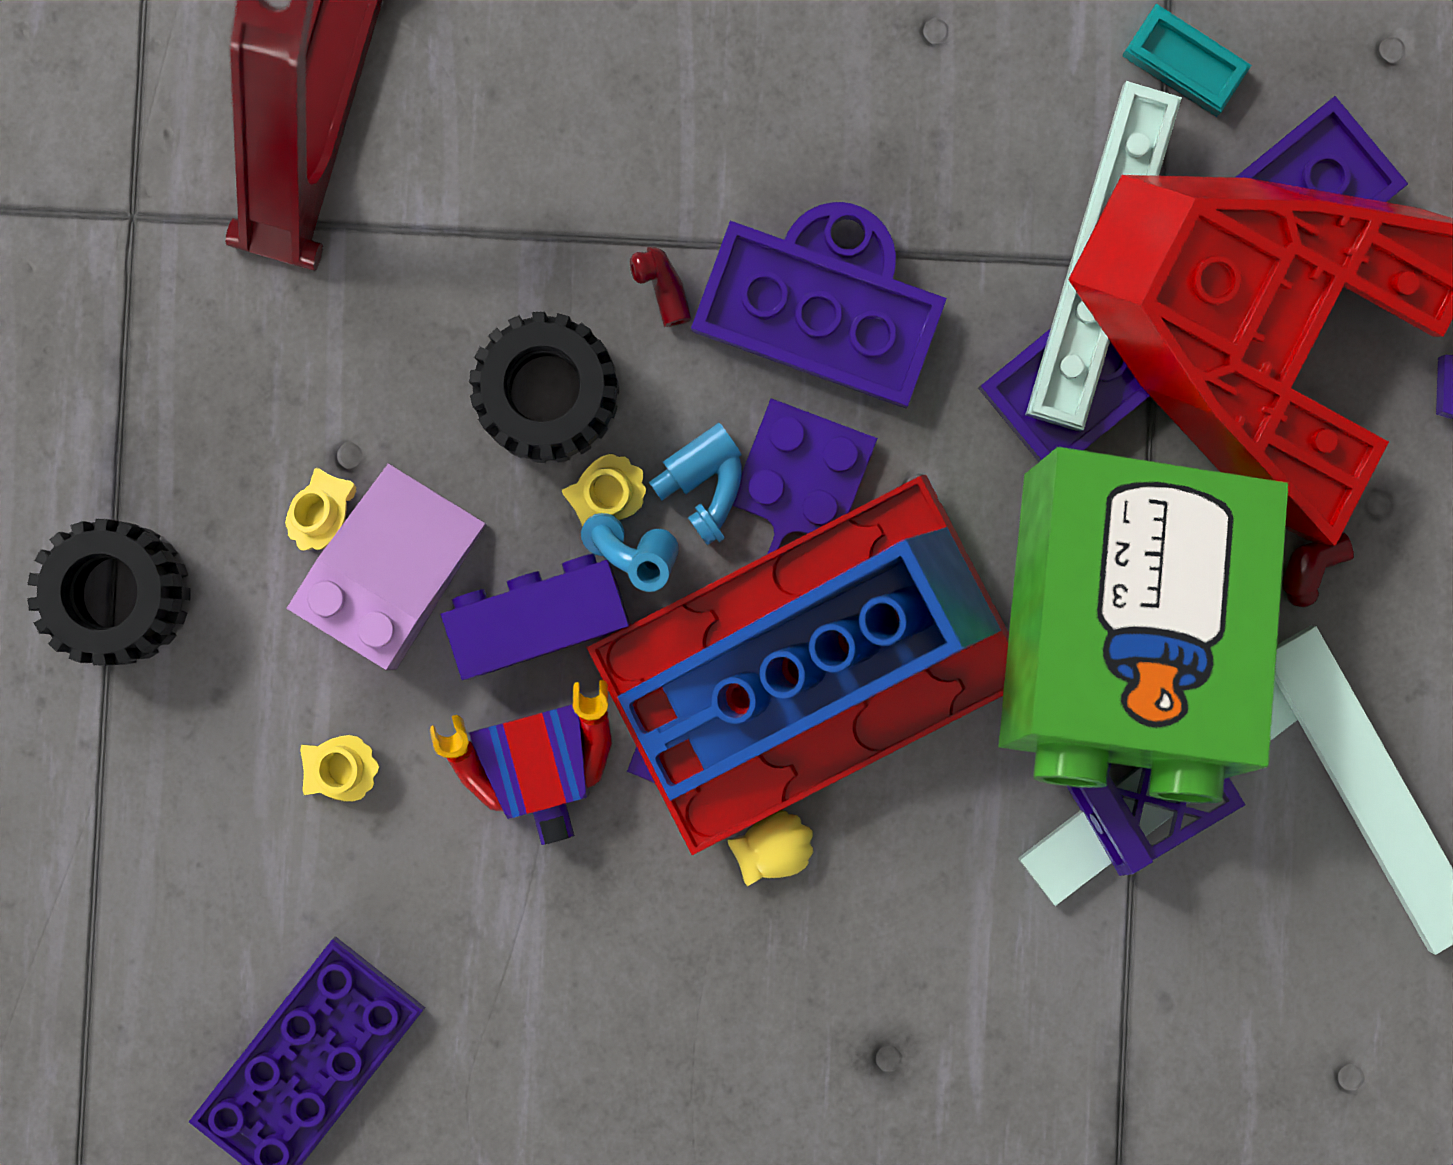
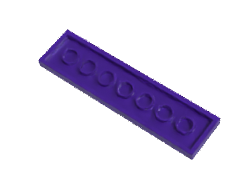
M1336 96L1332 97L1236 176L1387 202L1408 185V182ZM1051 328L985 381L978 389L1038 462L1057 447L1083 451L1150 396L1138 383L1111 342L1108 346L1084 430L1081 432L1025 416Z

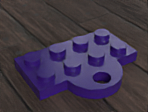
M832 202L816 206L801 215L791 226L784 240L730 220L691 326V332L906 409L947 298L893 279L896 266L895 247L891 235L882 221L872 212L858 205ZM841 220H853L861 226L864 240L854 249H842L832 240V227Z

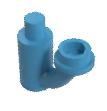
M719 422L664 460L663 464L667 469L649 481V484L662 501L679 488L686 495L711 476L717 474L718 483L708 510L706 511L700 503L695 507L696 512L688 517L707 546L716 539L719 543L725 539L720 529L726 521L737 497L742 477V464L739 458L742 454Z
M597 513L585 521L581 529V539L587 550L595 555L604 556L611 564L627 572L632 584L640 590L647 592L657 591L666 584L679 553L678 542L669 531L653 529L646 532L642 536L637 549L623 544L625 537L624 528L615 516L607 513Z

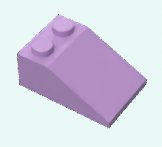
M387 464L317 558L286 609L383 669L396 670L486 526V523L392 465Z

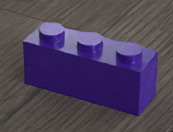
M592 553L562 563L564 574L542 580L540 572L536 571L506 581L509 591L487 598L485 589H481L451 599L454 609L441 613V617L461 680L476 678L629 627L630 621L611 563L608 560L597 563L595 554Z

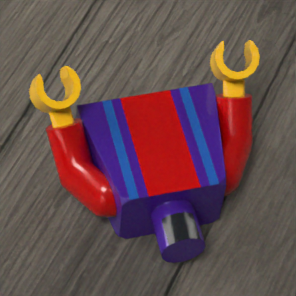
M599 680V695L587 698L580 693V684L576 682L573 685L572 705L469 732L471 741H468L464 720L459 715L452 716L456 730L454 735L443 737L437 733L434 725L430 727L434 750L438 755L447 758L461 783L490 810L503 811L507 819L533 812L541 845L571 838L575 835L566 803L589 796V788L595 786L602 779L612 747V736L607 712L608 685L606 681Z

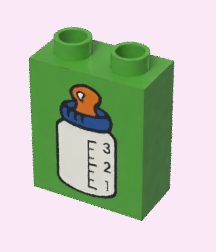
M1057 447L1024 474L998 747L1035 752L1033 778L1040 782L1062 786L1105 787L1107 786L1108 763L1150 768V796L1188 803H1220L1223 801L1225 778L1268 767L1288 483Z

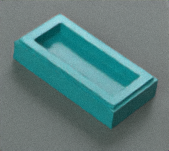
M1157 3L1122 55L1216 117L1223 111L1252 66Z

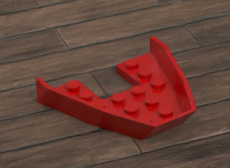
M1121 175L1068 280L1141 387L1221 473L1288 483L1285 529L1308 541L1336 546L1389 441L1291 387L1343 287L1433 337H1444L1453 319V218L1417 207L1252 178Z

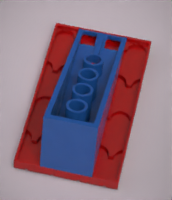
M921 475L586 648L602 679L606 681L608 691L691 855H694L1002 697L1004 693L1009 631L995 605H993L988 591L969 555L966 553L945 509L939 502L938 496L927 475Z

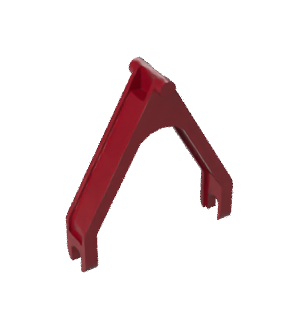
M267 0L236 1L230 41V67L238 219L233 218L228 226L225 240L227 246L313 271L318 268L323 244L312 241V237L383 0H291L290 4L284 8L275 7L269 4Z

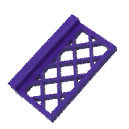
M1108 763L1107 786L1098 788L1067 786L1081 812L1085 814L1119 876L1136 873L1153 863L1154 859L1246 805L1229 777L1224 779L1223 799L1225 802L1209 812L1186 807L1187 802L1176 801V803L1147 796L1151 777L1150 768L1142 767L1137 793L1115 786L1109 775L1112 763ZM1123 798L1134 801L1132 812ZM1144 804L1174 812L1169 835L1152 846L1139 826ZM1184 815L1197 818L1181 828Z

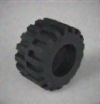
M545 311L532 312L531 318L523 320L520 315L508 320L510 325L502 331L496 327L488 335L491 341L485 349L481 346L479 347L474 357L478 361L476 369L470 370L469 383L473 386V394L470 395L472 407L476 410L479 416L478 421L484 430L510 453L519 458H528L538 463H546L549 460H556L559 463L570 460L569 457L580 452L582 455L592 448L590 445L598 437L602 439L608 431L607 425L616 414L617 394H619L615 368L602 341L598 340L593 335L592 330L583 323L577 324L571 321L570 316L557 313L556 317L547 316ZM544 356L561 358L573 367L578 376L579 395L575 404L562 417L552 421L537 422L525 417L516 408L511 395L512 384L516 374L526 363L533 359Z
M95 519V522L92 523L81 521L70 525L72 529L70 533L58 532L49 539L54 545L52 550H40L34 560L42 565L40 573H29L27 585L37 586V597L27 598L29 611H39L41 619L34 622L39 634H49L52 637L48 645L55 651L67 652L70 654L68 659L79 663L127 665L137 663L136 660L149 659L158 654L157 648L160 645H169L177 636L172 630L176 624H184L188 614L181 611L183 600H190V588L183 587L182 578L188 576L185 564L177 563L174 559L178 552L170 543L162 542L159 539L161 535L151 529L139 527L137 524L111 519ZM114 558L124 562L132 571L137 584V599L130 615L119 625L108 628L98 624L87 611L84 602V587L89 574L97 565L107 559Z

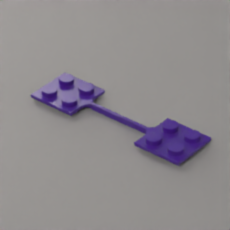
M770 399L742 471L740 488L733 503L734 507L763 517L772 524L774 537L767 554L779 549L786 535L792 532L808 534L850 512L878 438L775 399ZM636 746L627 772L654 782Z

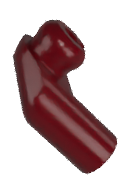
M648 247L647 252L634 253L630 258L632 277L640 284L652 280L664 327H673L689 322L691 315L683 284L666 253L656 247Z
M1345 532L1341 534L1336 546L1312 542L1298 547L1291 554L1282 578V587L1286 592L1288 601L1292 605L1308 607L1314 604L1319 597L1318 588L1325 569L1354 558L1351 541Z

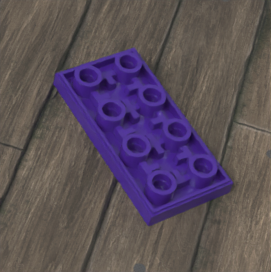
M334 937L192 1116L189 1123L242 1165H302L425 1007L340 939Z

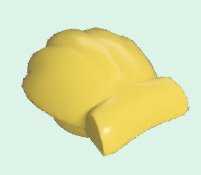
M607 454L595 460L584 471L578 482L563 489L562 494L576 511L582 527L590 516L597 513L611 514L618 520L635 514L642 507L643 497L646 494V487L642 484L643 470L631 465L626 457Z
M319 468L314 469L310 484L294 497L285 520L288 536L290 539L296 540L300 550H312L313 548L321 550L326 548L345 522L347 501L354 498L356 493L355 484L348 480L333 477Z
M344 735L330 739L319 746L301 745L300 751L304 769L302 791L304 795L320 792L333 799L353 802L362 799L366 792L373 788V777L378 773L380 766L378 761L372 757L371 747L363 743L361 738Z
M780 810L753 824L745 835L728 839V845L739 863L744 883L749 886L762 877H788L798 874L805 869L809 863L808 859L813 854V847L810 844L813 831L808 826L801 824V819L797 815Z

